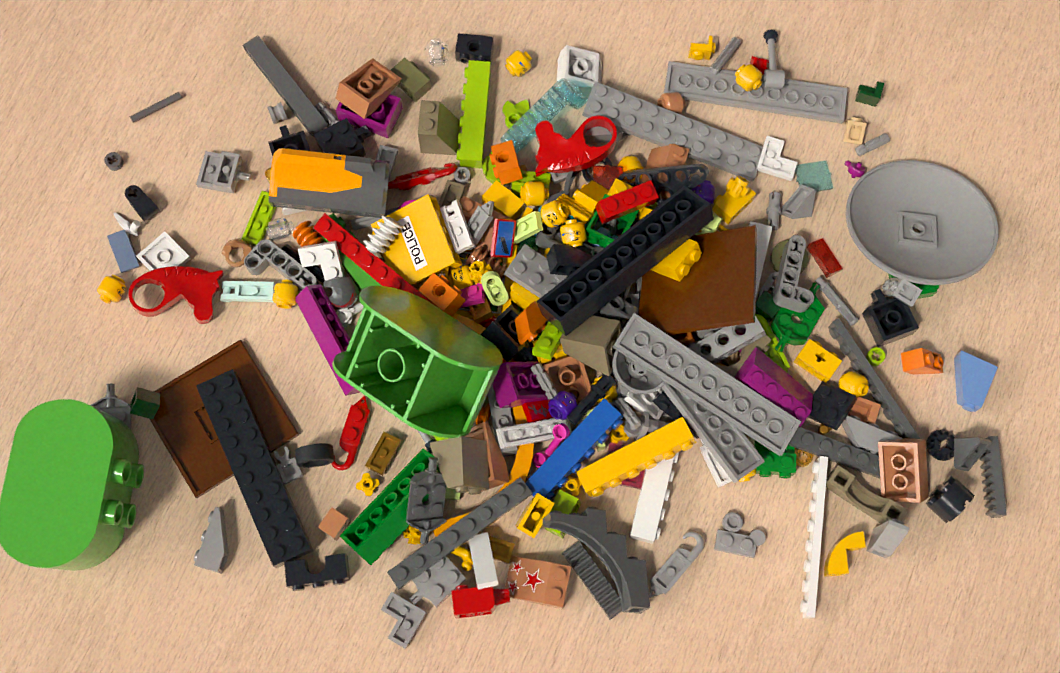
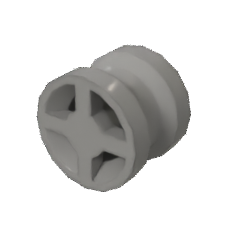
M281 102L277 103L274 107H267L273 124H276L279 120H287Z

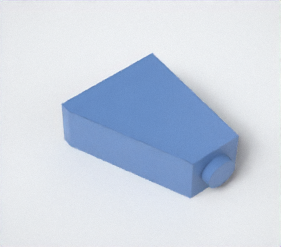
M961 350L954 357L957 404L961 405L966 411L976 412L983 406L998 367Z

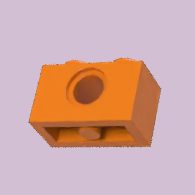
M510 140L491 146L493 154H489L492 165H496L493 168L495 178L500 179L501 185L523 179L513 141Z
M432 273L420 287L419 291L441 310L453 316L466 301L461 296L463 292L455 285L451 288L448 285L450 281L442 274L438 277L435 273Z

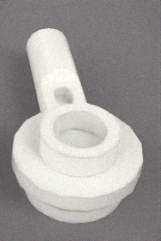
M358 303L351 309L345 308L336 311L343 327L349 326L352 322V316L363 310L364 306L361 303Z

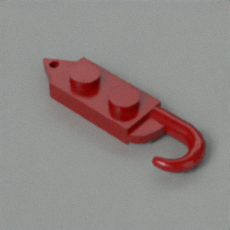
M447 163L444 164L445 169L439 170L429 167L396 176V179L388 183V189L399 188V190H409L419 184L427 185L437 178L453 174L458 169L457 164Z
M365 396L350 407L339 440L340 447L345 452H348V456L344 464H337L334 455V462L331 465L337 470H347L354 462L371 412L368 409Z

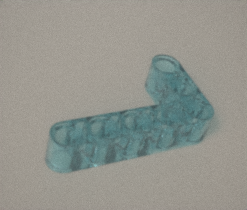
M562 78L501 137L500 141L503 143L512 140L516 153H518L536 136L535 128L539 122H550L566 105L579 109L585 105L588 98L577 85Z

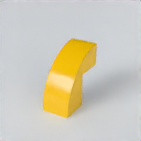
M864 531L846 536L831 548L825 560L824 577L843 576L849 573L846 551L866 548Z

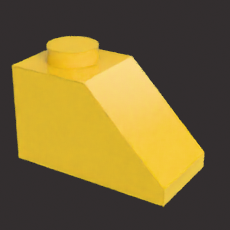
M536 493L515 524L516 528L535 538L543 524L542 519L549 514L555 503Z

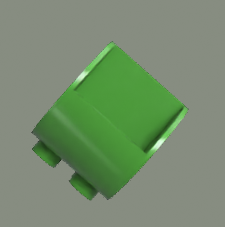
M369 286L362 289L359 300L364 307L347 350L337 354L333 360L332 367L336 374L402 422L420 432L442 438H459L460 436L468 435L474 426L503 361L501 352L489 340L419 296L386 286Z
M52 400L31 409L21 419L16 428L0 498V545L5 552L13 559L28 566L72 571L89 569L108 559L120 545L125 528L130 529L135 522L136 506L135 504H130L133 488H139L144 477L143 464H138L139 448L137 440L131 429L117 417L77 400Z

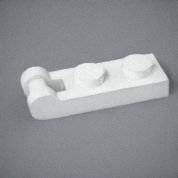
M456 199L451 202V205L440 207V211L454 250L457 254H460L475 245L463 215L462 206Z

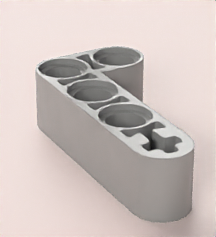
M793 235L783 248L773 300L780 307L802 313L813 303L814 295L810 290L797 286L806 241L800 235Z
M261 240L244 259V264L252 275H260L270 265L286 279L293 281V284L300 290H303L309 284H319L316 277L310 271L302 267L301 264L270 240ZM271 248L270 252L263 253L265 249ZM285 259L283 264H277L279 260ZM253 262H258L257 266L250 267ZM299 270V273L297 275H291L293 271Z

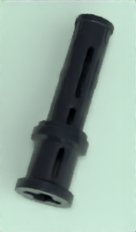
M602 373V377L598 382L591 385V391L566 416L567 419L576 425L599 398H604L606 396L605 393L617 384L611 376Z

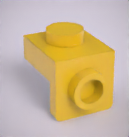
M709 36L707 44L691 43L688 58L709 60L711 53L715 52L716 43L713 42V36Z

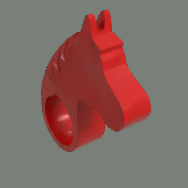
M592 116L586 119L569 139H565L562 135L553 131V125L549 121L539 122L535 128L536 139L539 144L538 154L535 155L538 164L535 170L536 177L546 172L568 173L580 171L603 161L616 146L617 130L615 124L607 117ZM593 127H604L609 130L612 139L604 146L590 147L586 144L584 135Z
M183 266L154 269L144 273L132 282L128 291L129 300L137 313L146 317H154L166 311L179 300L184 299L194 309L195 320L199 324H207L213 319L212 301L217 291H220L218 281L223 277L224 273L223 270L208 272L199 268ZM145 284H156L158 286L161 285L165 294L163 301L157 307L146 309L135 303L136 291Z

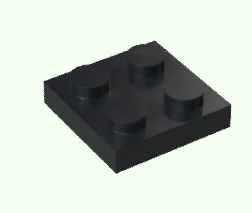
M822 381L813 394L812 411L808 418L837 431L857 401V397Z

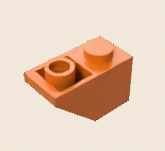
M535 301L515 319L518 341L521 345L527 340L531 342L538 333L540 334L545 329V323L548 321L542 315Z
M924 348L901 353L903 372L912 375L943 373L942 367L944 362L941 354Z

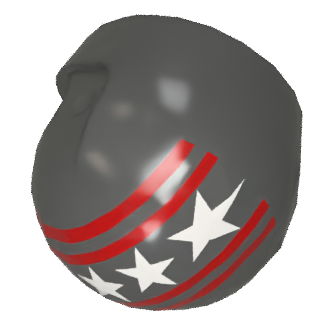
M352 277L324 281L323 287L332 288L333 290L332 295L328 299L335 307L345 309L356 303L359 297V290Z

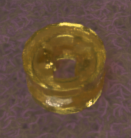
M800 449L795 452L796 465L799 467H805L813 460L811 453ZM800 453L807 455L806 462L799 460Z

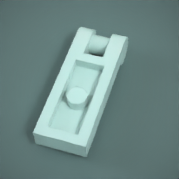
M223 281L221 286L223 294H221L220 301L273 302L272 297L275 283ZM232 289H235V294H230Z

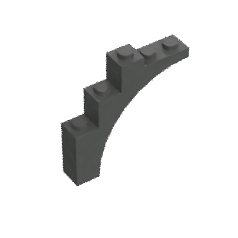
M588 507L581 514H562L561 511H551L542 519L543 527L567 533L583 542L597 554L616 584L622 612L641 614L650 608L646 560H638L637 557H627L626 535H619L617 532L607 533L605 510H598L597 507Z

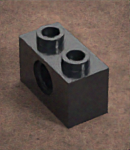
M458 33L455 49L456 61L469 63V60L491 63L494 48L493 37Z

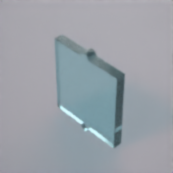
M826 161L796 166V182H798L799 186L801 184L813 188L816 192L833 189L831 173L828 170Z

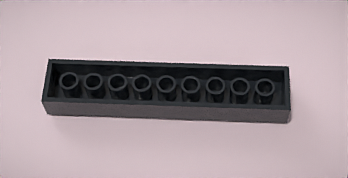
M684 185L538 299L537 304L542 315L567 336L714 219L710 203Z
M232 369L196 385L272 566L279 568L284 565V562L294 561L313 552L312 545L236 372Z

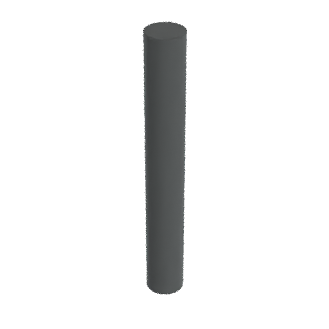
M177 92L131 115L130 118L134 123L182 99V96Z

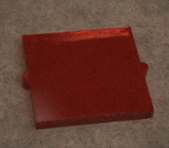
M609 164L606 166H593V181L610 190L615 179H618L623 173V166H610Z

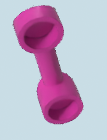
M563 423L555 425L553 428L555 438L546 450L533 455V464L537 468L552 455L562 440L570 435L567 425Z

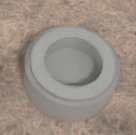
M730 512L723 517L722 526L725 531L736 533L742 528L743 520L739 514Z

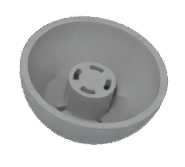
M617 350L615 351L612 369L616 380L624 389L636 394H648L664 385L665 381Z

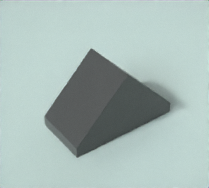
M979 437L954 439V467L957 470L969 471L993 442Z

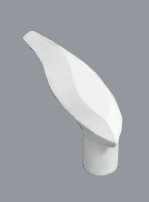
M116 212L113 213L117 222L129 234L138 236L139 221L134 220L130 224Z

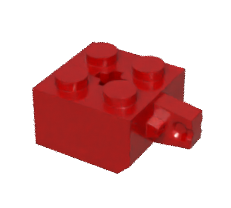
M476 584L474 588H469L468 585H460L455 587L456 590H451L453 612L456 619L490 615L496 609L495 606L510 602L509 589H493V586L478 589Z

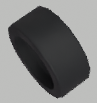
M310 444L295 450L296 465L298 467H319L334 462V452L331 444Z

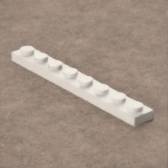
M823 456L816 459L812 465V473H815V477L810 487V491L813 493V500L809 502L811 520H808L807 532H810V536L805 545V551L808 552V559L804 561L806 580H803L802 592H805L804 600L800 604V612L803 613V618L807 619L815 618L828 466V457Z

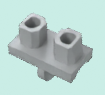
M643 412L640 418L642 425L637 429H633L628 422L625 423L624 431L628 437H633L637 441L659 429V421L649 419L648 412Z

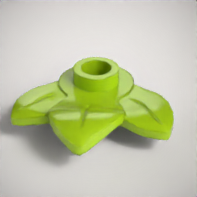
M528 100L520 101L516 105L506 101L503 106V114L506 117L505 124L510 130H518L522 126H530L538 118L537 113L530 112Z

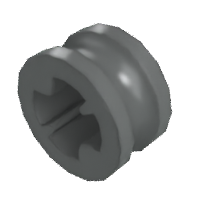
M116 152L108 153L104 159L105 164L112 171L121 169L124 163L121 156ZM115 159L117 160V163H116V162H113V164H111V162H110L111 160H112V161H114Z

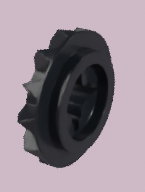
M936 430L927 439V450L937 460H950L954 457V439L956 438L952 435V432ZM944 440H947L946 446L948 447V449L943 448L939 451L941 446L939 441L942 442Z

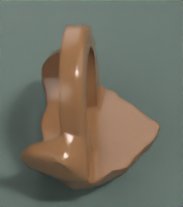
M235 238L225 244L221 254L225 256V260L230 266L241 267L244 265V259L252 248L243 239ZM243 248L244 256L241 261L232 262L229 259L232 249Z

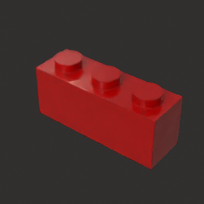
M650 180L599 200L595 209L602 224L652 205L659 197Z

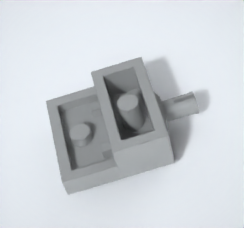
M205 151L196 185L199 188L234 194L236 183L239 179L250 181L251 173L241 172L243 160L240 154L222 151L221 154Z
M444 557L412 580L416 584L418 591L409 599L415 605L424 596L437 608L452 594L451 590H455V587L460 586L466 578L447 557Z

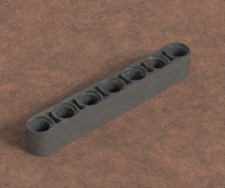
M258 35L243 44L246 53L311 136L328 127L322 115Z

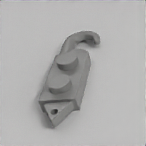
M489 201L482 206L478 205L467 223L475 245L468 250L476 247L494 218L492 216L493 201ZM467 259L462 261V266L466 264Z
M690 531L683 535V539L694 537L697 540V545L691 552L679 548L671 555L650 580L649 598L663 593L666 594L702 552L704 541L700 534Z

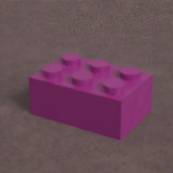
M389 94L376 111L365 119L341 102H339L336 108V114L340 121L347 118L353 126L360 128L366 125L370 132L388 139L403 107L401 98Z

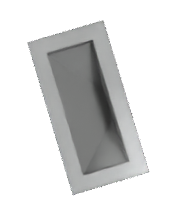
M801 184L781 208V215L791 219L812 217L816 191Z

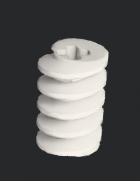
M382 215L384 223L377 222L380 228L372 229L375 235L368 234L371 240L363 241L367 250L378 258H381L379 252H386L384 246L390 247L391 244L388 240H395L393 234L399 235L398 228L403 229L400 223L389 216Z

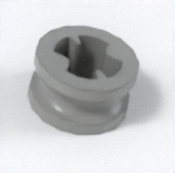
M458 167L454 172L455 182L464 185L470 182L469 169ZM465 173L466 178L462 177V179H459V174Z

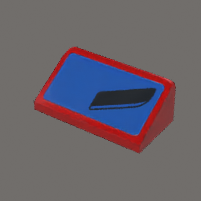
M495 218L491 257H512L516 220Z

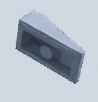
M121 230L107 236L121 273L140 267L130 236L126 230Z

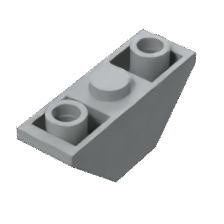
M853 415L846 416L842 422L851 445L875 455L879 453V441L903 439L898 437V434L895 432L881 430L878 425L864 423L859 417Z

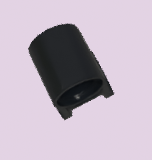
M131 185L125 189V197L144 222L160 211L140 187Z

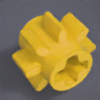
M739 175L736 178H730L726 185L729 188L728 194L737 199H740L741 196L745 197L751 189L747 186L749 181Z
M485 260L475 261L468 267L470 270L468 276L476 285L478 283L482 284V275L493 270L489 264H486Z
M409 525L403 531L404 537L408 538V544H421V532Z

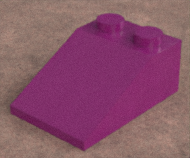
M504 362L501 364L492 383L500 408H512L521 406L526 402L548 400L545 394L546 391H543L536 378L537 375H534L531 367L539 362Z

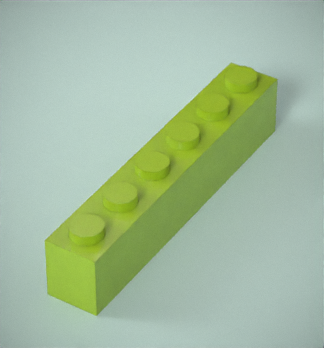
M469 60L468 67H465L464 78H467V83H463V94H466L465 100L462 99L461 110L464 111V116H460V127L463 128L462 133L459 132L458 143L461 144V149H457V160H460V167L482 169L491 63L487 61Z

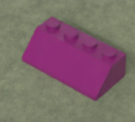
M755 347L734 378L801 421L798 426L801 427L812 411L813 394Z

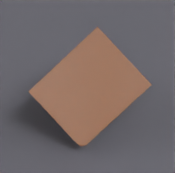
M857 397V401L850 410L849 416L853 415L859 417L864 423L874 424L881 404Z
M331 507L318 528L337 541L350 523V520Z

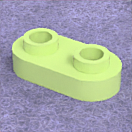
M494 271L484 273L481 277V283L490 302L496 306L505 304L509 296L499 274Z

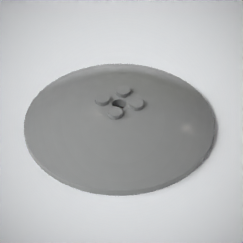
M904 160L880 165L868 171L856 182L847 200L846 223L849 233L859 250L868 260L883 271L909 282L924 285H945L965 280L978 273L988 263L997 246L998 222L987 198L965 177L937 164ZM913 228L919 229L921 233L915 232Z

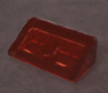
M824 239L809 243L807 249L826 278L843 270Z

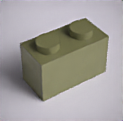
M405 57L390 70L402 78L397 86L415 102L431 89L430 77L425 72L419 71L417 65L413 61L409 62Z

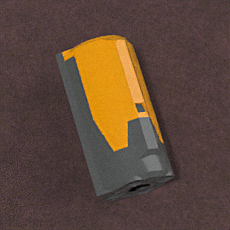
M285 148L278 149L273 154L268 202L271 207L382 218V215L385 216L390 161Z

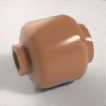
M679 92L663 93L657 101V106L678 114L682 113L686 105L685 99L682 98Z

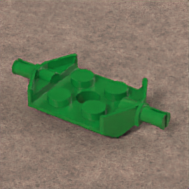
M812 283L809 290L814 295V301L805 312L800 313L783 307L780 308L770 325L773 333L779 338V342L775 347L776 351L781 346L778 352H783L787 344L798 346L806 343L825 310L815 295L820 288L819 284ZM797 316L800 319V323H794L791 317Z

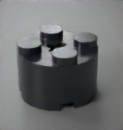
M949 476L943 482L944 486L940 490L936 488L929 495L930 498L926 502L927 507L945 523L955 519L966 508L965 502H971L975 496L957 478Z

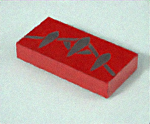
M550 400L522 404L527 422L553 419L549 413L548 404Z

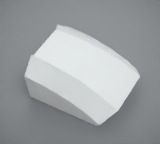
M566 45L561 50L557 60V82L559 84L593 87L595 81L601 83L602 62L599 53Z

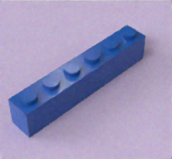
M603 399L525 482L533 497L536 493H539L551 500L555 496V490L558 487L562 488L568 482L567 478L572 472L575 474L582 467V461L585 458L589 459L595 453L596 446L599 443L602 445L609 438L608 434L612 429L616 430L623 423V415L606 399Z

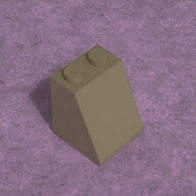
M421 100L418 125L421 153L457 155L460 120L440 101Z
M591 316L567 336L561 335L560 343L562 344L563 352L604 375L610 376L613 371L612 360L616 351L612 346L622 332L620 321Z
M460 436L459 438H450L430 443L434 457L438 458L437 464L447 488L456 489L457 493L469 491L470 495L481 494L482 490L489 489L487 441Z

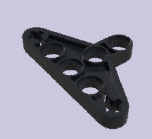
M703 164L625 171L618 179L627 184V181L623 180L625 177L627 179L635 178V180L628 183V185L635 187L643 183L640 179L641 174H646L649 177V181H652L659 198L656 202L659 206L666 200L661 195L662 191H668L670 196H672L684 185L691 190L707 179L709 170ZM698 169L701 173H704L701 178L698 174L691 176L692 180H689L690 174L696 173ZM683 171L686 178L684 180L678 179L676 172ZM660 172L665 173L667 181H661L658 178V174Z

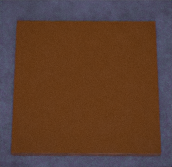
M756 225L694 235L689 238L698 243L702 254L700 259L692 265L689 273L680 282L652 270H649L642 276L639 316L667 335L755 323Z
M238 340L154 391L160 393V406L154 419H150L195 498H199L234 476L196 385L233 369L239 377L270 451H275L299 436L296 428L241 340Z

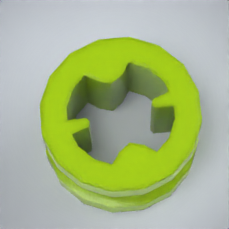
M874 347L867 352L866 359L871 366H878L884 361L885 352L881 348ZM873 353H875V355L878 354L880 356L878 358V361H876V358L874 360L872 359L871 356L873 355Z

